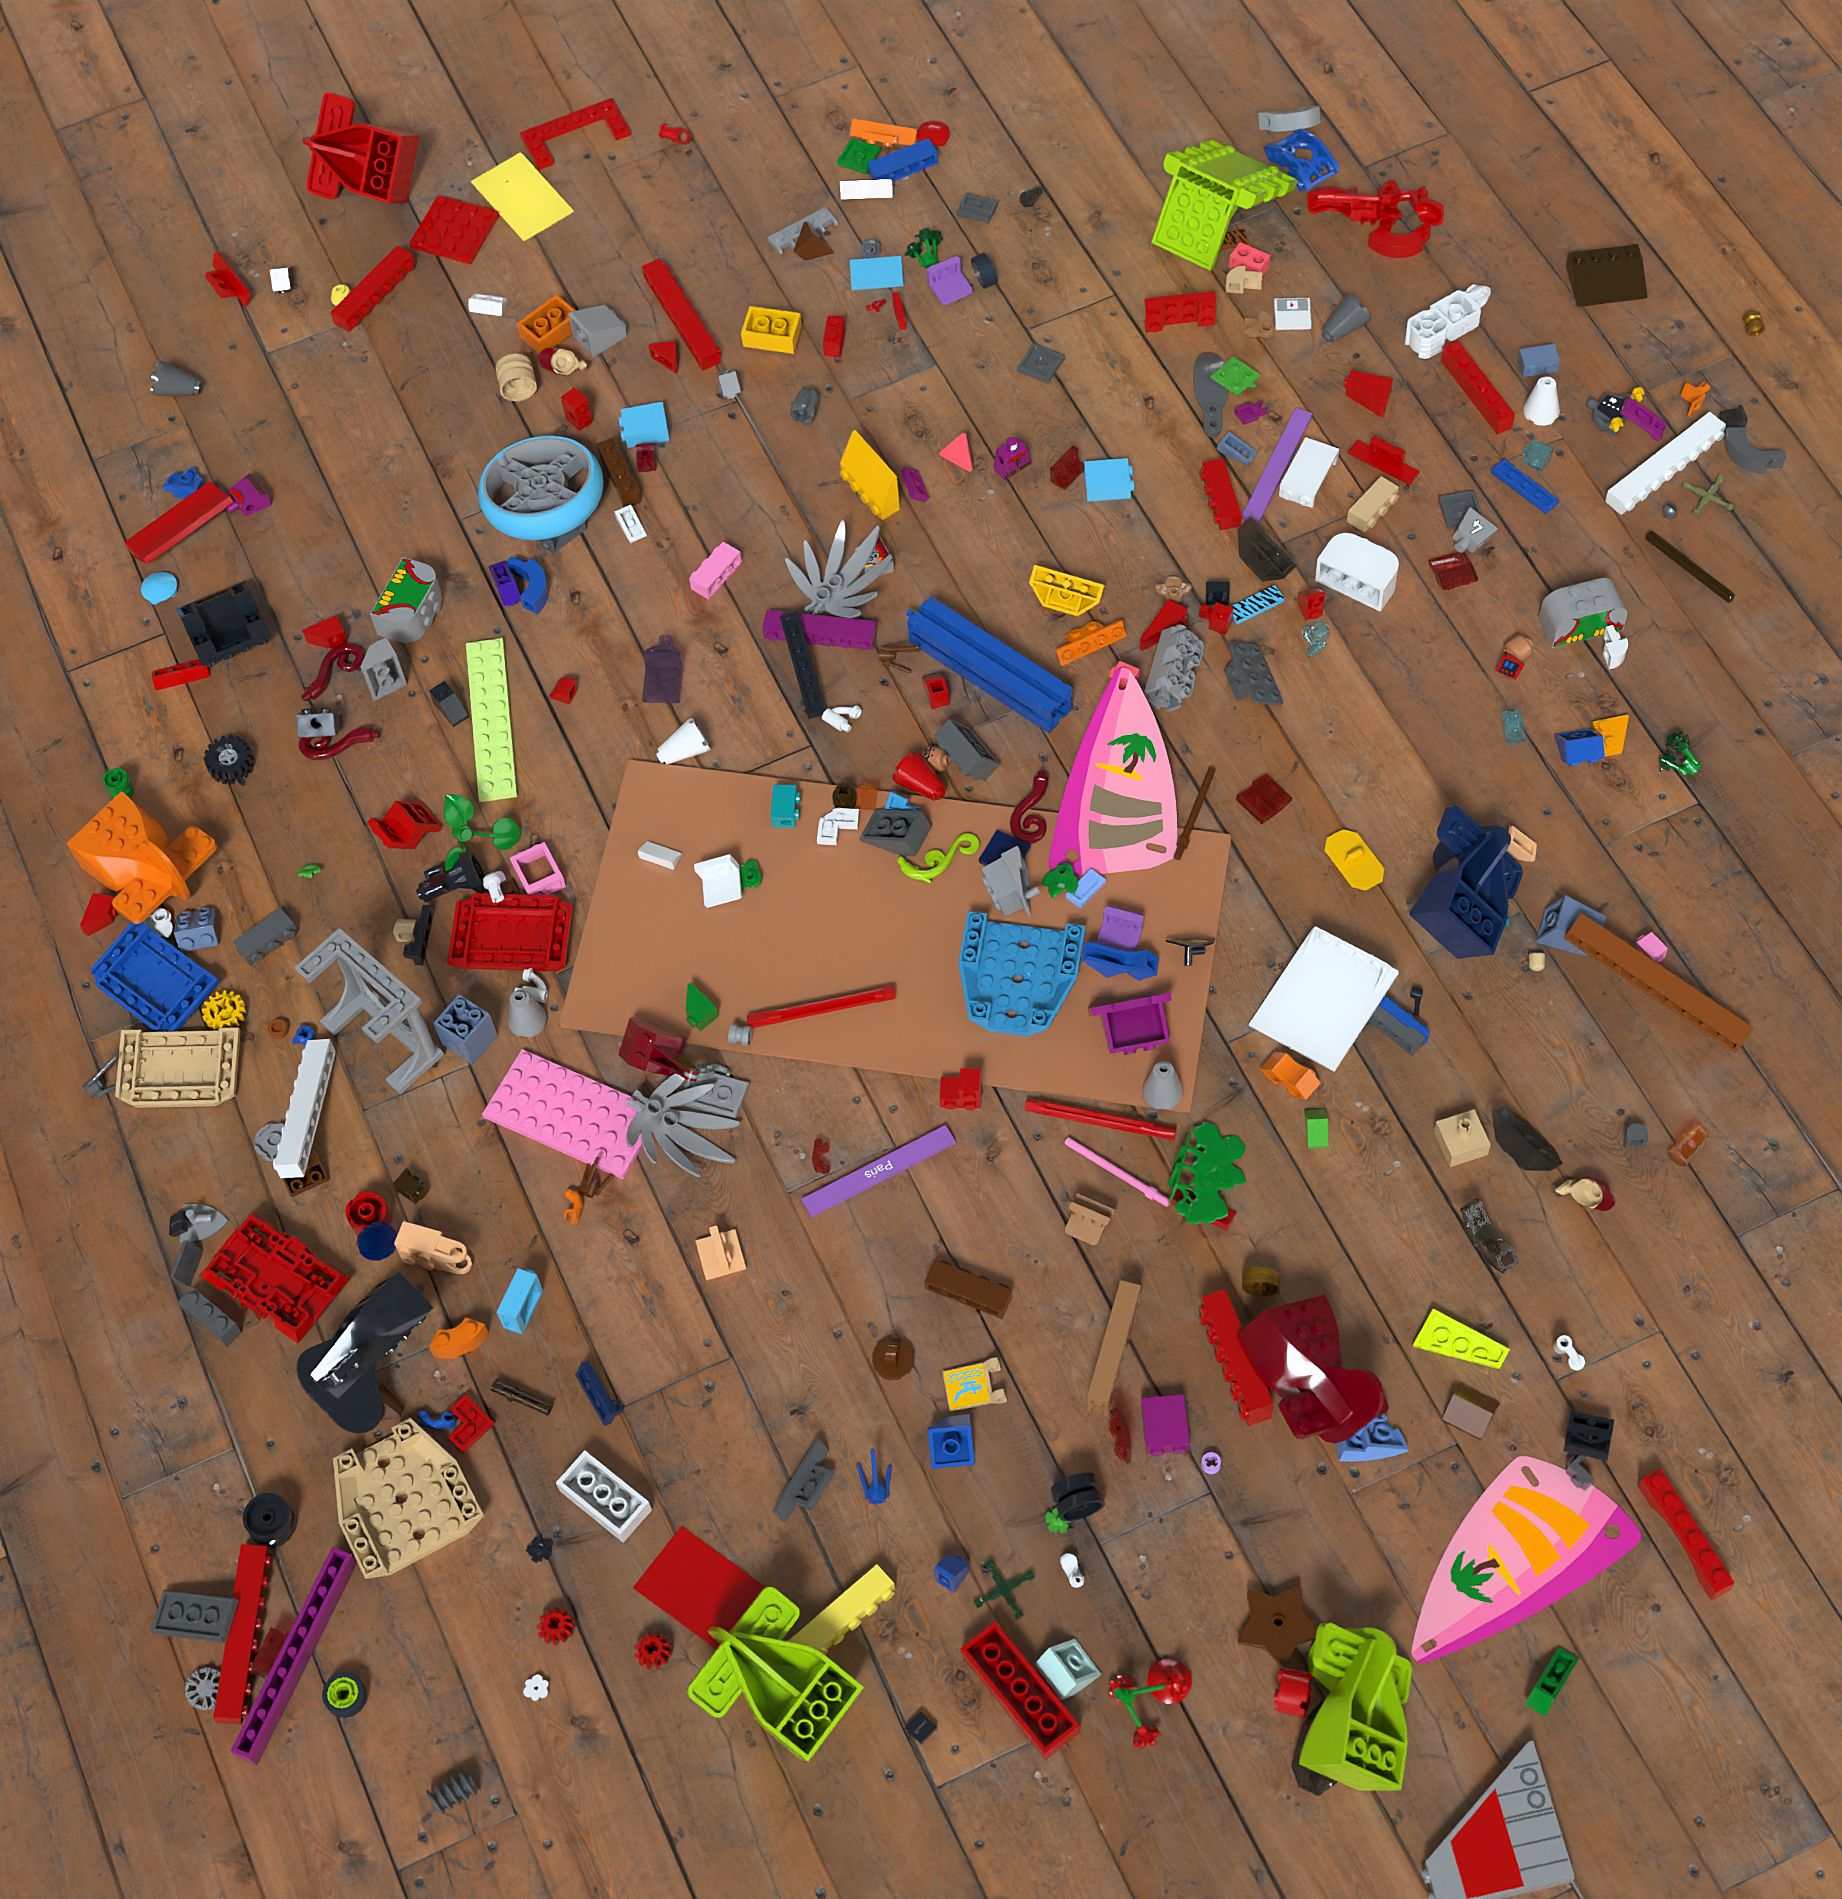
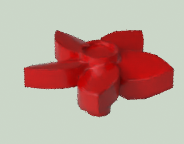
M885 299L874 301L871 303L872 305L866 306V309L868 311L875 309L876 313H878V308L886 303Z

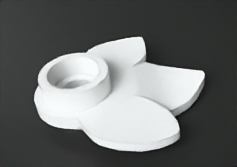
M157 909L153 915H149L143 921L145 925L160 937L168 938L173 931L172 915L166 909Z

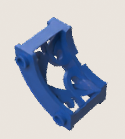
M1293 130L1294 134L1275 144L1268 143L1263 146L1269 162L1276 163L1281 167L1286 166L1289 169V175L1299 180L1297 183L1299 191L1309 190L1316 184L1340 172L1337 160L1332 157L1325 145L1307 130ZM1295 149L1312 150L1311 163L1303 158L1296 159L1294 157ZM1321 164H1324L1328 171L1324 175L1319 173V171L1324 172V167ZM1314 174V176H1315L1317 179H1315V180H1313V181H1310V178H1311L1312 175Z

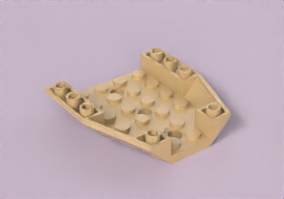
M411 1418L392 1427L393 1435L357 1454L353 1449H350L333 1458L339 1524L365 1579L388 1576L465 1536L484 1516L457 1461ZM385 1458L390 1459V1464L387 1467L382 1468L379 1466L381 1460ZM399 1495H408L404 1503H397ZM418 1530H424L425 1536L422 1539L417 1540L414 1538Z

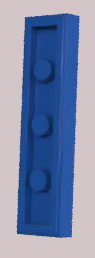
M1505 459L1492 468L1491 473L1543 513H1549L1559 504V500Z

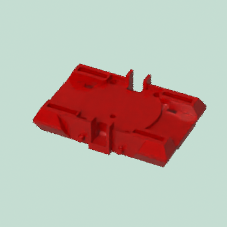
M252 1211L213 1256L214 1258L199 1276L217 1289H225L231 1293L233 1299H239L244 1311L248 1309L253 1311L257 1320L267 1318L275 1324V1328L299 1344L351 1278L331 1264L316 1259L317 1253L314 1251L310 1253L307 1245L292 1235L287 1239L288 1234L286 1232L278 1233L273 1229L274 1226ZM257 1228L259 1231L269 1237V1241L260 1236L253 1229ZM229 1268H231V1270L229 1271V1273H231L232 1275H230V1274H228V1273L226 1272ZM317 1271H320L321 1273L332 1279L333 1282L330 1283L329 1281L323 1279L321 1276L316 1274ZM217 1273H219L220 1275H222L223 1277H225L226 1279H228V1280L231 1281L232 1283H229V1282H228L227 1280H225L224 1278H221V1279H220V1277H219V1275H218ZM281 1316H282L283 1318H285L286 1320H288V1321H289L290 1323H292L293 1325H295L296 1327L292 1326V1325L289 1324L288 1322H283Z

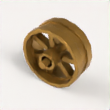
M1251 1267L1243 1271L1242 1290L1255 1296H1271L1279 1292L1280 1273L1268 1267Z

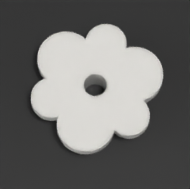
M535 1675L532 1680L528 1679L525 1682L527 1687L524 1689V1695L531 1697L533 1701H537L539 1697L545 1698L548 1695V1682L543 1680L540 1675Z

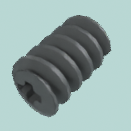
M467 1768L466 1776L458 1772L459 1780L451 1776L450 1785L442 1781L443 1789H439L435 1785L434 1794L426 1790L427 1796L436 1811L438 1810L441 1814H445V1806L452 1810L453 1801L457 1805L461 1804V1796L467 1801L470 1799L469 1792L474 1796L478 1795L477 1786Z

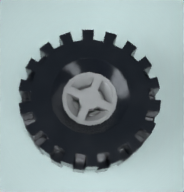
M228 735V738L221 736V740L215 739L213 740V745H208L209 750L204 752V762L210 776L219 783L221 781L225 785L229 782L232 785L236 780L238 783L242 782V777L245 779L249 777L248 772L252 773V767L255 766V758L244 739L241 740L239 736H236L234 739L233 735Z

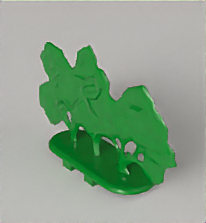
M1204 1121L1202 1125H1197L1193 1128V1134L1197 1140L1196 1145L1188 1146L1191 1133H1187L1184 1143L1173 1162V1171L1167 1186L1171 1187L1168 1203L1172 1201L1176 1189H1181L1184 1198L1177 1201L1175 1210L1178 1214L1185 1216L1190 1225H1197L1199 1222L1209 1224L1216 1219L1228 1216L1226 1203L1218 1195V1190L1228 1191L1235 1184L1247 1183L1242 1171L1232 1164V1162L1242 1158L1246 1149L1244 1142L1237 1135L1222 1138L1216 1125ZM1199 1147H1203V1148H1204V1151L1197 1150V1149H1198ZM1187 1151H1191L1196 1156V1160L1190 1166L1184 1164ZM1182 1169L1192 1171L1194 1174L1193 1182L1185 1185L1179 1181ZM1191 1185L1196 1186L1194 1189L1190 1188ZM1187 1189L1193 1191L1196 1196L1195 1200L1187 1195L1189 1194V1191H1186Z

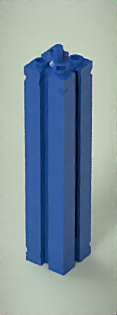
M930 597L920 605V612H915L912 609L907 611L906 615L909 616L907 620L909 642L911 644L920 646L923 652L1038 727H1042L1047 733L1050 734L1059 724V720L1061 718L1064 719L1073 709V700L1070 699L1073 696L1071 686L1064 684L1063 681L944 604L938 603L933 597Z

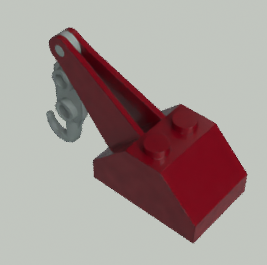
M635 1016L629 1018L618 1054L628 1065L645 1072L667 1076L678 1074L692 1082L702 1080L703 1077H710L715 1071L723 1072L727 1076L731 1075L728 1068L719 1064L702 1062L701 1064L693 1065L683 1054L687 1037Z

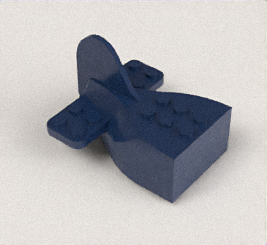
M1457 805L1448 806L1437 829V837L1441 842L1433 853V862L1439 870L1419 895L1409 915L1457 959L1494 955L1507 921L1508 899L1514 898L1523 875V870L1506 852L1511 843V835L1505 828L1498 825L1480 827Z

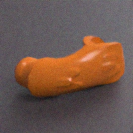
M567 1189L564 1195L565 1198L571 1201L573 1208L567 1209L564 1217L566 1221L572 1218L571 1223L576 1225L580 1219L583 1203L579 1191Z

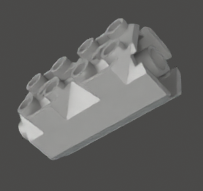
M1183 625L1172 626L1161 632L1144 691L1149 705L1154 709L1160 710V707H1165V711L1177 710L1181 708L1184 698L1192 696L1196 676L1191 670L1200 665L1204 644L1199 640V637Z

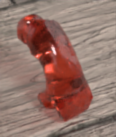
M822 1139L814 1141L811 1157L815 1172L825 1175L829 1173L830 1167L821 1160V1156L829 1152L830 1147L828 1142L822 1145Z

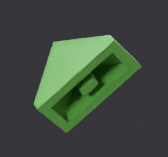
M1325 1109L1304 1110L1308 1149L1328 1148V1117Z

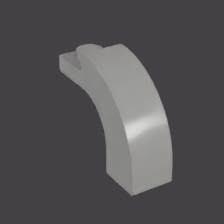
M1303 106L1290 111H1261L1258 113L1259 130H1271V132L1292 131L1320 124V107Z

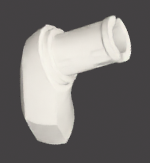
M502 871L491 872L483 878V885L485 889L489 890L492 902L494 903L495 900L498 903L504 899L500 884L506 880V877Z

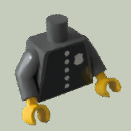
M1637 387L1632 393L1625 395L1607 393L1601 401L1591 398L1587 407L1594 410L1592 421L1600 431H1607L1616 436L1627 421V418L1620 414L1624 400L1630 397L1640 402L1643 399L1641 395L1645 394L1643 389Z

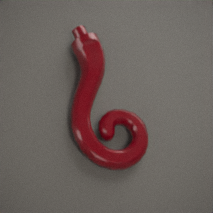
M346 643L331 649L321 663L316 680L305 688V693L301 695L302 699L305 702L309 699L315 700L325 691L328 685L330 669L335 659L338 658L337 665L345 672L359 669L365 658L362 648L356 644ZM345 653L354 654L356 657L355 661L346 663L348 659Z
M372 727L358 728L348 733L329 748H326L330 742L329 736H316L322 739L316 742L314 746L316 749L323 750L309 748V742L315 737H301L298 746L300 752L305 757L312 760H325L338 755L354 744L373 742L374 738H380V732L373 731Z
M1042 770L1038 771L1037 776L1033 778L1031 793L1019 803L1010 818V829L1013 836L1024 844L1039 842L1043 839L1047 829L1044 819L1037 815L1028 816L1023 821L1024 829H1029L1032 824H1036L1038 826L1037 832L1028 834L1020 828V819L1023 814L1038 803L1047 791L1049 779Z

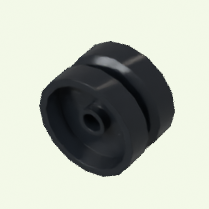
M1085 1472L1068 1476L1051 1487L1053 1500L1059 1503L1057 1505V1512L1060 1520L1074 1521L1086 1518L1097 1513L1105 1506L1102 1492L1097 1491L1099 1484L1094 1473Z
M264 1493L254 1497L248 1502L242 1517L244 1528L254 1541L261 1546H267V1548L281 1546L290 1540L295 1532L297 1523L292 1509L283 1497L275 1493Z

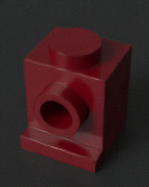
M635 444L638 472L656 471L654 444Z

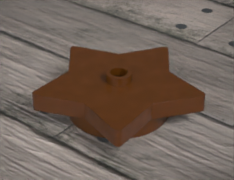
M1296 1586L1275 1597L1251 1590L1247 1591L1250 1620L1240 1634L1237 1643L1262 1648L1269 1653L1281 1668L1285 1669L1295 1648L1298 1645L1316 1639L1318 1629L1303 1613L1300 1586ZM1274 1622H1280L1282 1625L1276 1626Z

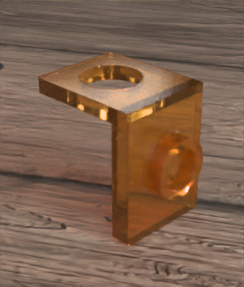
M858 783L856 809L875 810L877 790H879L877 784Z

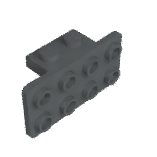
M1230 642L1228 647L1234 659L1224 669V672L1236 700L1242 701L1249 694L1252 702L1255 704L1281 706L1283 699L1259 645Z

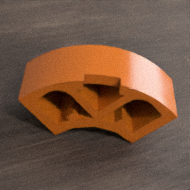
M1274 1052L1260 1068L1263 1074L1276 1086L1279 1084L1287 1088L1288 1094L1303 1100H1307L1321 1083L1312 1069L1298 1064L1285 1052Z
M465 1317L462 1323L453 1329H437L429 1349L433 1357L459 1358L460 1355L477 1349L489 1333L485 1324Z

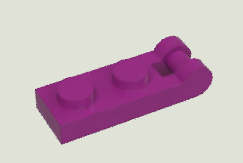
M1628 397L1625 399L1620 414L1649 433L1653 440L1660 441L1663 436L1662 431L1666 428V422L1632 398Z

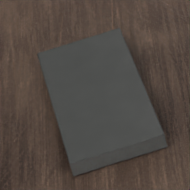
M163 1590L151 1633L226 1644L239 1600L228 1597Z

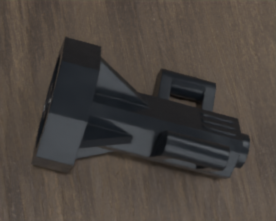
M468 850L459 854V858L447 872H445L442 864L424 871L426 881L419 883L416 893L420 900L423 899L424 902H428L458 888L472 889L475 892H479L485 889L483 885L485 874L475 854Z

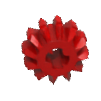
M554 1607L553 1613L546 1609L547 1616L539 1617L542 1623L537 1624V1629L541 1630L538 1635L540 1638H544L546 1644L552 1641L553 1645L557 1646L558 1640L566 1643L565 1636L572 1637L573 1634L570 1630L575 1628L574 1623L571 1622L573 1620L572 1615H567L566 1609H562L559 1612L558 1607ZM557 1623L558 1628L554 1629L553 1625Z
M656 1631L652 1637L650 1632H647L646 1639L643 1637L638 1638L641 1644H635L634 1648L637 1652L634 1656L636 1659H639L638 1663L640 1666L646 1664L647 1670H650L653 1665L656 1670H659L660 1662L667 1665L665 1658L671 1657L672 1654L668 1650L672 1646L667 1642L665 1635L660 1637L659 1632ZM654 1647H656L657 1651H653L652 1654H650L649 1651H652Z

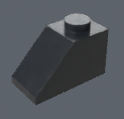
M445 681L429 690L434 705L453 727L469 718L456 694Z

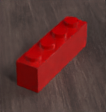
M1224 459L1203 462L1199 476L1200 480L1205 483L1204 492L1206 496H1209V508L1214 511V523L1218 524L1220 531L1241 527L1242 514Z

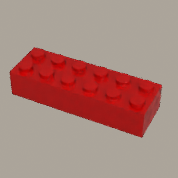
M1226 1289L1202 1297L1198 1317L1201 1325L1207 1328L1206 1336L1209 1344H1213L1215 1347L1214 1356L1217 1363L1222 1364L1224 1369L1222 1370L1225 1382L1230 1383L1232 1388L1230 1389L1233 1401H1237L1240 1407L1238 1408L1240 1419L1242 1421L1245 1420L1247 1426L1271 1419L1273 1400L1265 1382L1256 1372L1237 1336L1242 1327Z
M993 1622L960 1648L961 1657L1045 1761L1080 1733L1078 1722L996 1622Z

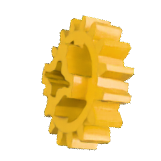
M224 990L221 995L216 992V997L209 996L210 1002H204L206 1008L202 1009L204 1014L202 1017L208 1027H213L214 1031H217L219 1028H233L234 1024L239 1026L238 1021L244 1020L242 1014L246 1013L244 1008L246 1005L240 995H235L234 991L228 994Z

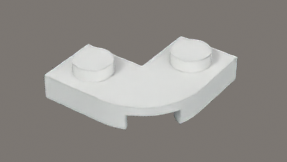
M835 808L832 809L833 812L820 818L817 844L837 845L838 829L858 830L859 809Z

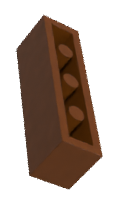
M614 437L597 443L602 463L623 507L641 503L638 488Z
M934 1260L925 1279V1288L927 1290L1000 1319H1003L1012 1299V1290L1007 1285L1002 1283L995 1284L990 1282L985 1276H975L967 1269L952 1267L946 1261Z

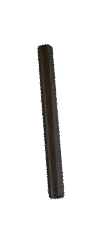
M1650 531L1646 535L1645 539L1727 603H1731L1736 595L1654 531Z

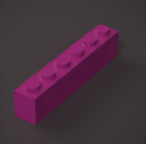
M766 610L762 627L764 639L786 641L780 616L792 612ZM798 613L807 644L858 648L861 650L874 649L877 634L876 621Z

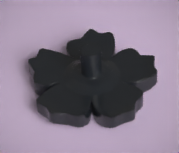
M540 1536L534 1537V1540L531 1542L532 1545L527 1546L526 1552L529 1556H532L531 1560L535 1563L542 1562L543 1558L548 1560L551 1557L550 1548L552 1543L550 1540L544 1539L542 1541Z

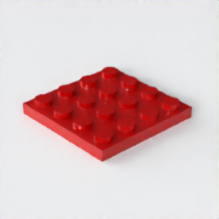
M437 195L410 240L409 246L411 249L471 265L499 218V211Z

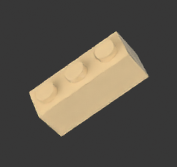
M1381 476L1348 510L1347 522L1364 533L1369 528H1373L1377 519L1386 514L1391 504L1394 505L1397 502L1399 487Z

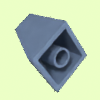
M1565 895L1544 909L1535 942L1587 956L1585 952L1565 940L1564 937L1581 913L1591 917L1594 922L1602 927H1605L1604 921L1606 916Z

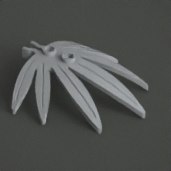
M843 520L841 521L829 554L824 582H821L818 563L806 540H804V557L812 585L802 571L788 558H785L795 583L803 594L812 601L811 604L804 608L806 614L814 611L811 615H820V613L826 611L835 617L854 618L861 615V611L848 607L859 606L878 595V592L875 591L847 598L872 583L892 559V555L889 554L884 560L853 583L872 555L880 532L879 525L869 534L837 575L843 560L846 542V525Z
M674 1074L664 1081L652 1093L649 1099L643 1097L636 1090L632 1095L636 1101L630 1097L626 1103L627 1106L637 1111L636 1116L632 1119L627 1129L626 1142L628 1147L631 1148L635 1145L641 1131L643 1149L649 1160L656 1164V1150L651 1134L653 1133L663 1151L678 1166L696 1177H700L702 1174L672 1141L684 1149L710 1160L731 1164L736 1161L706 1139L680 1124L699 1129L720 1130L735 1128L740 1124L739 1121L709 1114L670 1109L699 1099L714 1087V1083L692 1087L667 1097L684 1081L683 1077Z

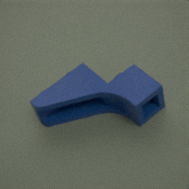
M1093 942L1084 943L1082 961L1107 978L1125 972L1138 981L1157 975L1159 958L1147 949L1137 952H1126Z

